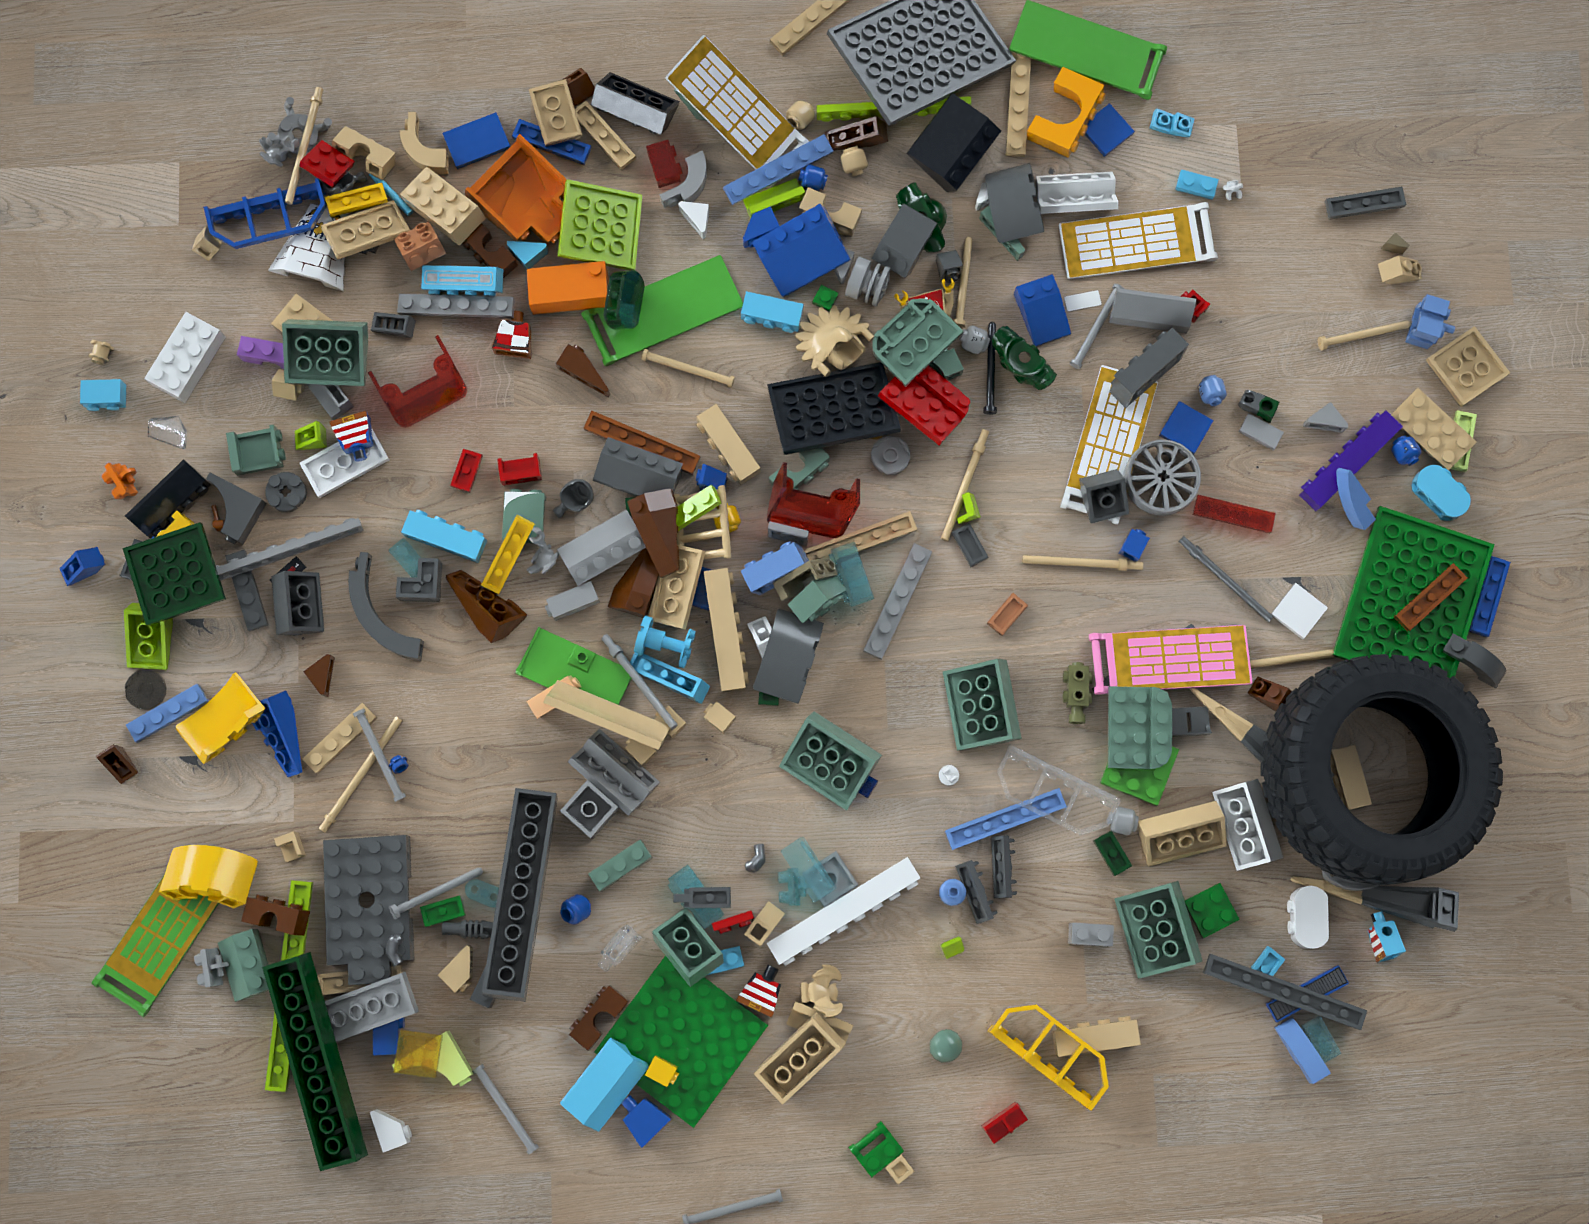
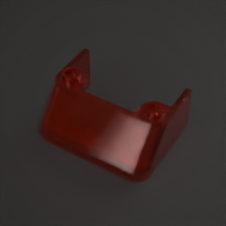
M439 335L435 336L444 354L434 360L433 366L437 375L402 393L399 387L393 383H388L381 387L373 372H368L382 400L400 427H410L464 398L467 394V386Z
M783 462L773 483L767 511V522L771 521L807 530L811 534L829 538L841 537L860 505V479L856 478L850 490L839 488L834 490L829 497L793 489L794 481L787 477V463Z

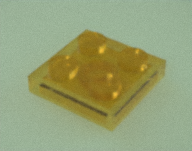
M400 1030L393 1073L436 1078L443 1035Z

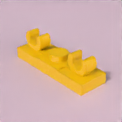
M382 182L325 197L330 217L388 202Z

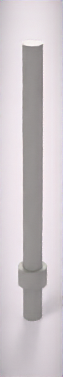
M608 634L604 635L601 639L609 648L611 656L619 661L670 729H675L678 724L623 655L621 647L616 645Z

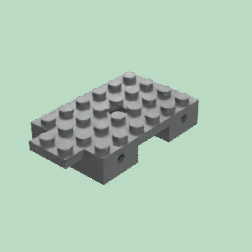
M394 835L323 840L327 966L348 964V985L373 984L391 977V961L386 954V945L391 935L399 934L403 938V943L398 945L397 950L402 960H415L413 918H410V909L401 913V917L396 920L389 909V906L393 904L398 906L409 901V877H412L410 836ZM364 892H371L375 898L374 904L369 908H364L359 903V897Z

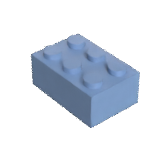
M789 541L782 544L780 550L764 554L762 556L763 559L758 562L754 560L744 565L745 569L741 570V573L750 591L757 595H762L775 588L773 585L775 581L809 560L802 546Z

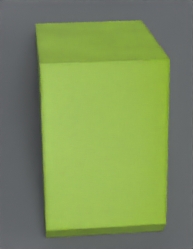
M315 421L295 430L296 450L327 448L326 428L320 421Z

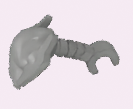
M289 136L282 140L283 147L280 143L275 145L266 144L265 137L259 139V143L266 152H260L262 158L269 164H275L279 167L283 166L281 162L285 161L287 157H293L290 151L299 146L298 139L295 138L290 141Z
M534 527L532 530L537 536L530 537L529 540L534 544H538L539 549L531 560L534 565L529 567L527 571L530 574H534L542 570V574H545L556 564L559 553L556 552L554 554L551 545H546L544 541V532L540 528Z

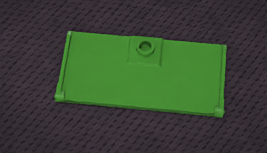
M540 627L536 630L515 674L547 688L554 685L557 680L560 681L571 675L580 682L581 688L579 689L617 705L620 704L632 679L622 665Z

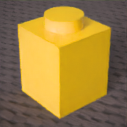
M656 1055L645 1076L668 1087L669 1083H675L679 1075L676 1072L678 1067Z

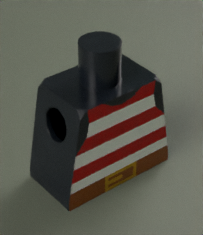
M767 965L763 975L755 972L736 1001L772 1017L781 984L774 981L779 969Z

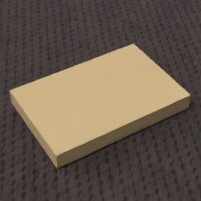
M566 79L529 89L545 147L583 136Z

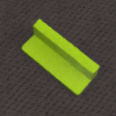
M794 178L743 199V202L751 218L753 213L770 206L772 211L775 212L803 200L805 191L803 186H800L797 179Z

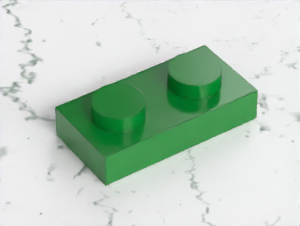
M461 895L420 907L425 927L466 916Z

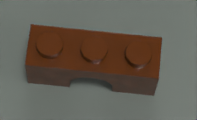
M481 223L462 245L467 250L471 249L475 253L473 256L480 264L484 263L487 267L503 269V278H505L518 266L517 261L503 245L493 252L485 250V246L492 239L490 231Z
M256 894V898L247 897L241 922L270 927L272 918L276 915V931L291 935H305L310 911L304 910L303 905L291 903L288 906L285 905L286 901L273 899L272 902L268 901V896Z
M611 985L607 988L605 986L602 987L596 995L598 1000L594 1004L590 1002L583 1011L584 1017L581 1020L576 1019L569 1028L572 1030L569 1036L587 1051L603 1035L595 1026L596 1016L600 1012H608L616 1018L629 1003V1000Z

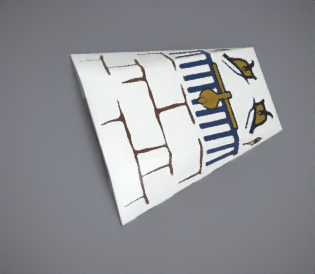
M310 204L297 226L308 224L318 205ZM326 208L313 230L291 235L268 271L288 276L289 273L321 281L325 287L343 291L345 257L337 260L321 229V225L348 216V213L330 217L329 210Z

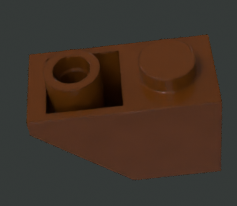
M1257 676L1248 694L1272 710L1277 711L1281 703H1286L1285 698L1292 691L1285 686Z

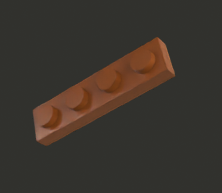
M1454 563L1451 564L1398 612L1394 618L1407 632L1410 631L1461 585L1467 577Z

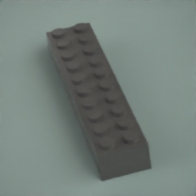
M515 788L482 987L484 997L526 1002L558 801L557 793Z

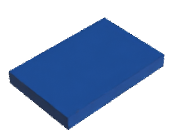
M496 112L442 133L457 169L510 148Z

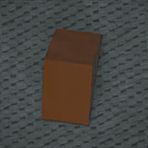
M326 654L303 671L317 691L324 697H329L335 657Z
M113 744L96 755V758L120 784L138 773V770L121 746Z

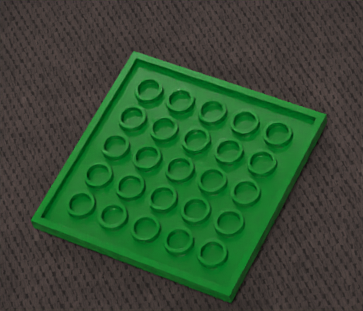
M665 956L594 1053L598 1054L607 1041L612 1038L626 1045L631 1055L647 1062L648 1066H650L656 1055L677 1066L676 1072L679 1075L675 1083H669L668 1087L645 1076L646 1072L636 1085L694 1128L768 1027V1024L705 977L690 987Z

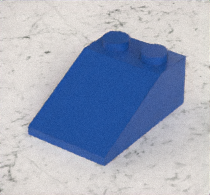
M1053 274L1015 288L1014 297L1033 345L1037 347L1071 335L1061 294Z

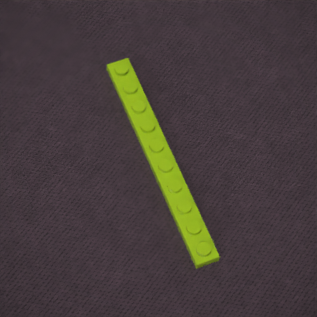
M291 880L288 906L291 903L303 905L304 910L310 911L313 882ZM308 923L304 936L284 933L281 961L305 954ZM274 1012L265 1090L287 1092L290 1064Z

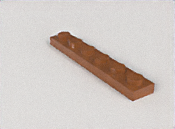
M592 410L584 425L585 431L604 439L609 437L683 463L682 471L691 475L694 474L701 458L698 454Z

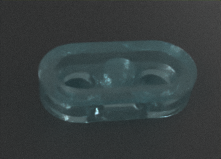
M478 879L470 880L466 884L465 894L468 898L496 908L497 900L492 901L490 897L493 893H496L498 896L499 887ZM473 886H477L479 889L475 894L472 892Z

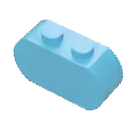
M1429 465L1414 476L1412 480L1413 493L1441 520H1454L1469 509L1471 503L1470 494L1462 483L1452 478L1449 470L1439 465Z

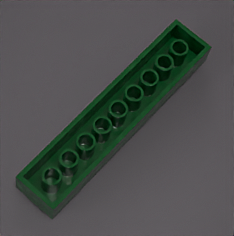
M311 952L263 966L262 969L319 1170L324 1171L357 1162L366 1157L368 1152Z

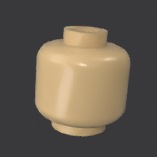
M796 101L786 112V120L796 130L805 129L814 119L813 107L808 102Z
M858 146L843 150L844 153L840 159L844 172L847 174L852 173V177L863 174V170L868 167L864 150L859 149Z

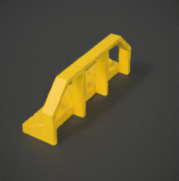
M1036 1004L1006 1008L997 1022L987 1030L1090 1111H1092L1109 1087L1104 1056ZM1037 1010L1049 1020L1028 1051L1023 1048L1025 1044L1016 1037L1012 1040L1007 1036L1009 1031L1001 1026L1009 1013ZM1054 1024L1080 1044L1059 1073V1070L1050 1063L1047 1066L1040 1061L1042 1057L1034 1052ZM1084 1048L1099 1058L1103 1086L1092 1101L1090 1100L1092 1096L1085 1090L1078 1091L1074 1088L1076 1083L1067 1076L1063 1079V1076Z

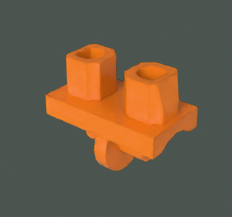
M107 463L104 466L106 471L101 477L107 484H116V487L111 490L115 499L135 496L138 493L133 485L135 482L133 476L137 473L135 468H127L125 464L121 465L120 463L113 465Z

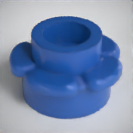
M400 755L393 757L389 764V767L395 774L405 771L409 766L407 757H401Z

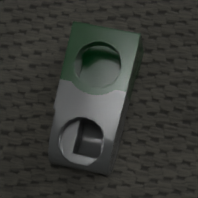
M1245 390L1238 405L1241 409L1264 418V421L1271 423L1280 402L1263 394Z

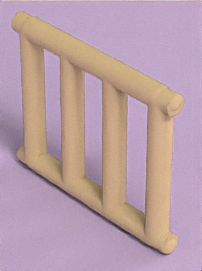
M724 485L718 486V489H716L722 503L719 505V509L711 510L695 520L700 521L720 517L721 529L684 535V531L681 529L677 533V545L685 546V543L722 537L723 548L706 551L704 560L723 556L727 559L731 558L727 499ZM697 493L684 496L674 494L677 506Z

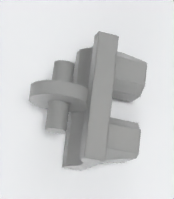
M218 948L200 950V953L194 956L195 964L203 967V973L197 976L198 985H205V987L223 985V968L228 967L229 963H222Z

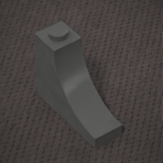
M210 472L206 480L218 488L226 507V517L221 533L226 536L225 540L235 545L239 542L243 545L267 503L261 498Z

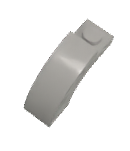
M703 150L685 158L688 169L685 181L681 185L660 194V200L664 208L676 206L681 200L683 202H693L701 194L707 179L706 159Z

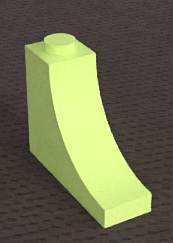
M450 1031L442 1033L392 1065L395 1072L411 1066L433 1068L447 1077L453 1086L459 1084L460 1087L470 1082V1076L473 1075L472 1068Z

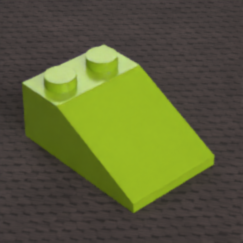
M131 603L124 609L127 667L167 670L173 618L147 626L140 604Z

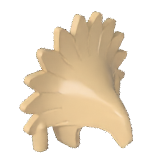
M836 305L832 306L829 313L823 307H819V316L808 313L809 322H800L799 325L804 332L796 333L795 335L796 339L802 341V343L796 346V350L805 352L802 356V361L813 360L811 369H818L825 377L831 373L823 364L825 361L843 370L863 355L865 346L857 335L862 334L869 342H872L874 339V335L868 330L869 324L859 323L861 319L860 314L850 317V309L848 307L839 313Z

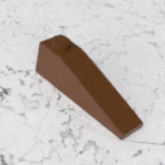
M672 489L644 493L627 501L633 521L660 577L663 578L678 571L679 546L677 545V533L679 532L676 524L678 506Z
M647 548L642 549L614 587L608 604L609 608L641 618L647 616L659 576Z
M459 570L446 575V580L476 628L490 643L506 638L527 617V614L510 599L506 601L497 596V593L481 586L482 583L466 572Z

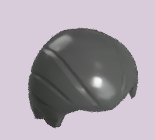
M347 172L333 187L322 180L321 185L323 190L331 196L350 191L355 183L367 181V177L364 172H359L356 175H351Z
M573 479L566 483L560 492L562 503L553 509L554 514L561 518L568 509L579 512L587 508L594 498L592 486L583 479Z

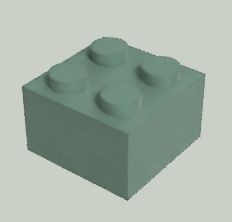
M836 576L815 579L787 605L802 623L808 620L813 622L819 616L822 617L830 611L829 607L832 604L835 605L843 599L842 594L847 589Z

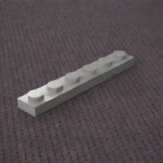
M399 294L397 313L399 315L514 318L515 298L502 296Z
M914 543L864 648V652L882 660L932 551Z

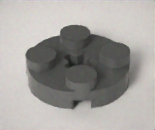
M281 472L269 478L265 495L269 504L278 511L293 512L306 500L307 488L299 476L291 472ZM287 487L288 490H291V493L284 497L281 491Z

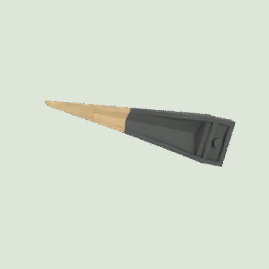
M1190 688L1191 692L1260 762L1265 761L1264 756L1261 755L1263 741L1268 740L1264 730L1225 708L1199 690Z
M1295 876L1290 879L1292 882L1304 886L1318 887L1325 893L1432 929L1437 927L1453 932L1458 929L1459 892L1439 887L1380 885L1368 890L1351 891L1336 887L1325 880Z

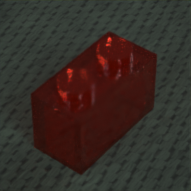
M668 139L647 145V154L658 188L681 182L680 174H683L680 163L675 162L674 157L677 154L674 145L670 146Z

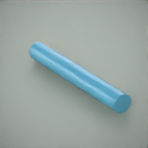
M369 174V177L376 184L382 182L385 193L395 201L396 205L407 216L412 215L413 210L384 180Z

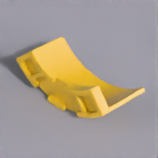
M235 672L225 686L208 703L177 724L175 729L200 761L205 764L226 749L223 746L232 739L237 741L248 731L246 726L252 722L256 723L263 714L265 707Z
M186 845L176 847L172 850L159 893L175 901L197 899L198 895L208 896L209 901L234 909L246 903L258 861L246 854L216 846Z

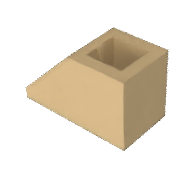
M1397 256L1378 264L1383 283L1392 285L1422 279V268L1418 260Z
M768 901L744 935L761 947L785 913Z

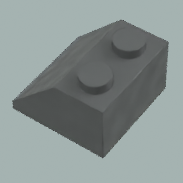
M1118 469L1079 479L1082 499L1091 524L1129 514L1125 478Z

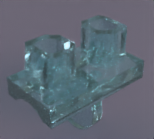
M787 868L788 870L778 872V882L788 883V891L779 892V902L789 904L790 906H799L800 897H806V889L812 888V884H806L805 876H799V868Z

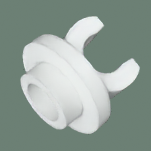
M1238 180L1228 181L1227 185L1223 186V190H1227L1225 194L1226 199L1231 200L1233 192H1236L1237 198H1242V192L1239 189L1243 188V184L1239 183Z
M946 765L939 771V779L944 785H953L959 779V772L956 767Z

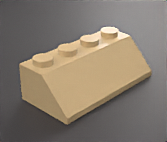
M1217 801L1138 821L1139 837L1148 867L1227 846L1225 816Z

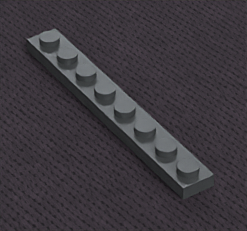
M1210 953L1203 971L1206 975L1362 1030L1367 1014L1365 1009Z

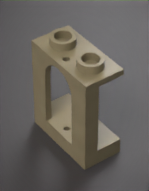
M829 557L807 561L775 581L773 585L781 601L794 599L805 588L802 581L812 575L818 580L834 577L838 574L835 570L834 562Z

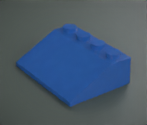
M821 204L752 242L759 258L782 297L791 294L851 260L827 209Z

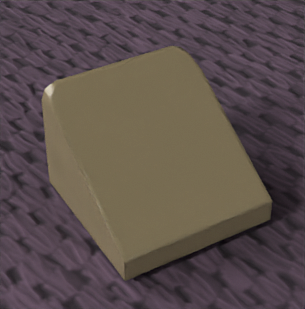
M1394 233L1381 249L1403 254L1410 245L1397 233Z

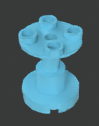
M644 616L640 625L642 628L638 632L635 642L634 654L643 656L646 647L657 651L665 648L681 653L679 667L685 668L687 660H689L692 648L690 646L694 641L696 631L689 629L685 641L667 637L664 631L652 628L654 619Z

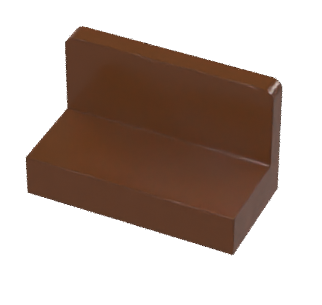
M582 68L562 79L567 81L574 107L594 94L595 87L587 72Z

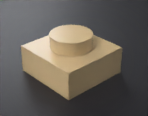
M902 1154L885 1167L898 1185L915 1172Z

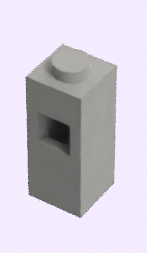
M590 581L546 599L548 605L545 606L548 616H553L555 621L594 606L600 603Z

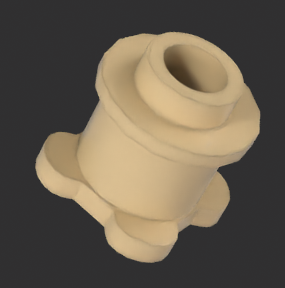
M91 340V344H94L92 353L89 354V357L92 358L91 361L101 365L104 362H109L108 354L109 351L114 350V347L110 346L107 342Z

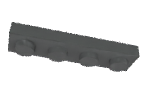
M1402 186L1326 198L1325 200L1328 219L1404 208L1407 205Z
M241 550L225 555L226 561L228 562L235 558L247 557L246 550ZM250 570L233 576V584L247 630L250 632L268 626V620L253 571Z

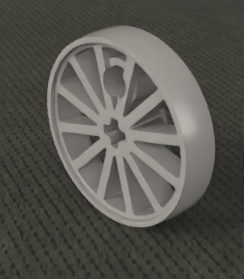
M1171 440L1148 442L1138 448L1126 464L1124 470L1126 491L1134 504L1147 513L1160 516L1178 513L1193 501L1199 490L1201 482L1199 464L1195 456L1180 443ZM1152 447L1157 448V455L1155 459L1152 457V455L1149 453L1147 449ZM1163 447H1168L1173 450L1171 451L1169 449H1163ZM1178 451L1186 459L1170 469ZM1141 453L1151 467L1136 461V457ZM1161 455L1168 456L1169 463H1164ZM1187 463H1190L1193 472L1174 473ZM1132 467L1142 470L1148 475L1131 476ZM1193 478L1194 486H1188L1177 479ZM1139 481L1150 482L1137 492L1132 482ZM1155 487L1148 503L1139 497L1150 488ZM1175 487L1190 494L1189 498L1184 501ZM1159 490L1162 494L1163 508L1153 506ZM1168 492L1171 493L1178 506L1169 508Z

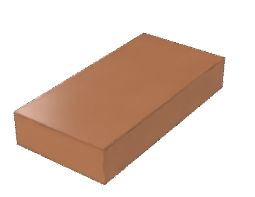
M1012 593L987 624L1003 636L1028 605Z

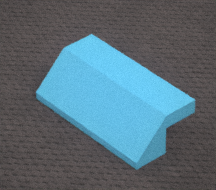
M610 1038L560 1104L583 1125L599 1132L649 1066L647 1062L631 1055L626 1045Z

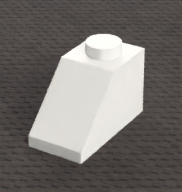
M766 616L747 624L762 659L772 630Z
M378 1109L370 1112L383 1152L411 1142V1130L408 1125L405 1126L404 1121Z

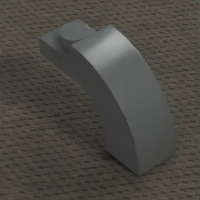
M1452 634L1443 649V653L1467 665L1477 674L1479 680L1494 688L1498 687L1507 670L1504 664L1494 654L1474 641L1469 642Z

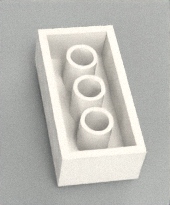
M185 312L144 379L152 386L186 403L226 336L219 329Z

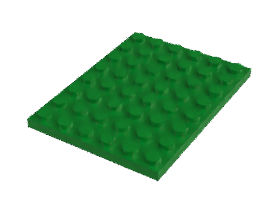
M1379 506L1338 633L1333 655L1348 661L1351 658L1368 656L1370 659V655L1387 654L1389 658L1392 654L1408 656L1409 661L1413 658L1426 661L1430 668L1436 665L1447 671L1448 678L1455 677L1460 661L1443 653V649L1452 634L1465 640L1467 639L1495 544ZM1454 563L1467 579L1415 627L1407 632L1394 616Z

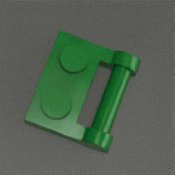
M882 1121L877 1123V1127L859 1142L848 1147L871 1178L904 1152ZM883 1133L886 1138L863 1156L860 1151Z

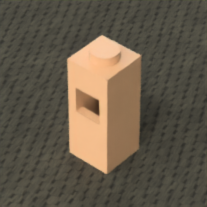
M571 675L560 680L578 689L581 688L576 677L573 678ZM554 685L526 701L537 719L556 709L543 703L546 695Z

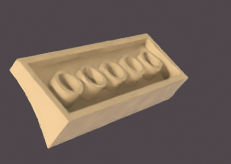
M559 680L556 681L543 702L657 750L663 746L670 729L664 723Z

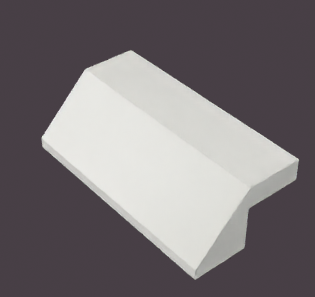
M1113 172L1035 176L1037 201L1041 214L1118 209V200L1115 195L1116 179Z

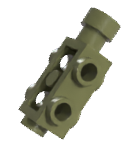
M1073 662L1072 665L1067 667V671H1063V683H1067V691L1063 690V703H1066V708H1071V714H1069L1070 724H1085L1083 708H1087L1089 704H1092V692L1089 691V684H1092L1093 673L1089 672V666H1084L1082 662ZM1077 672H1080L1082 674L1081 679H1078L1075 676ZM1076 692H1080L1082 694L1081 699L1076 698Z

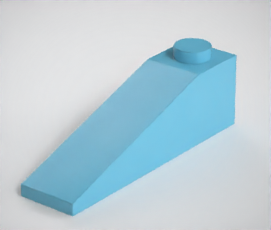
M634 654L630 661V664L639 675L702 704L710 688V685L702 679L646 654L643 656Z

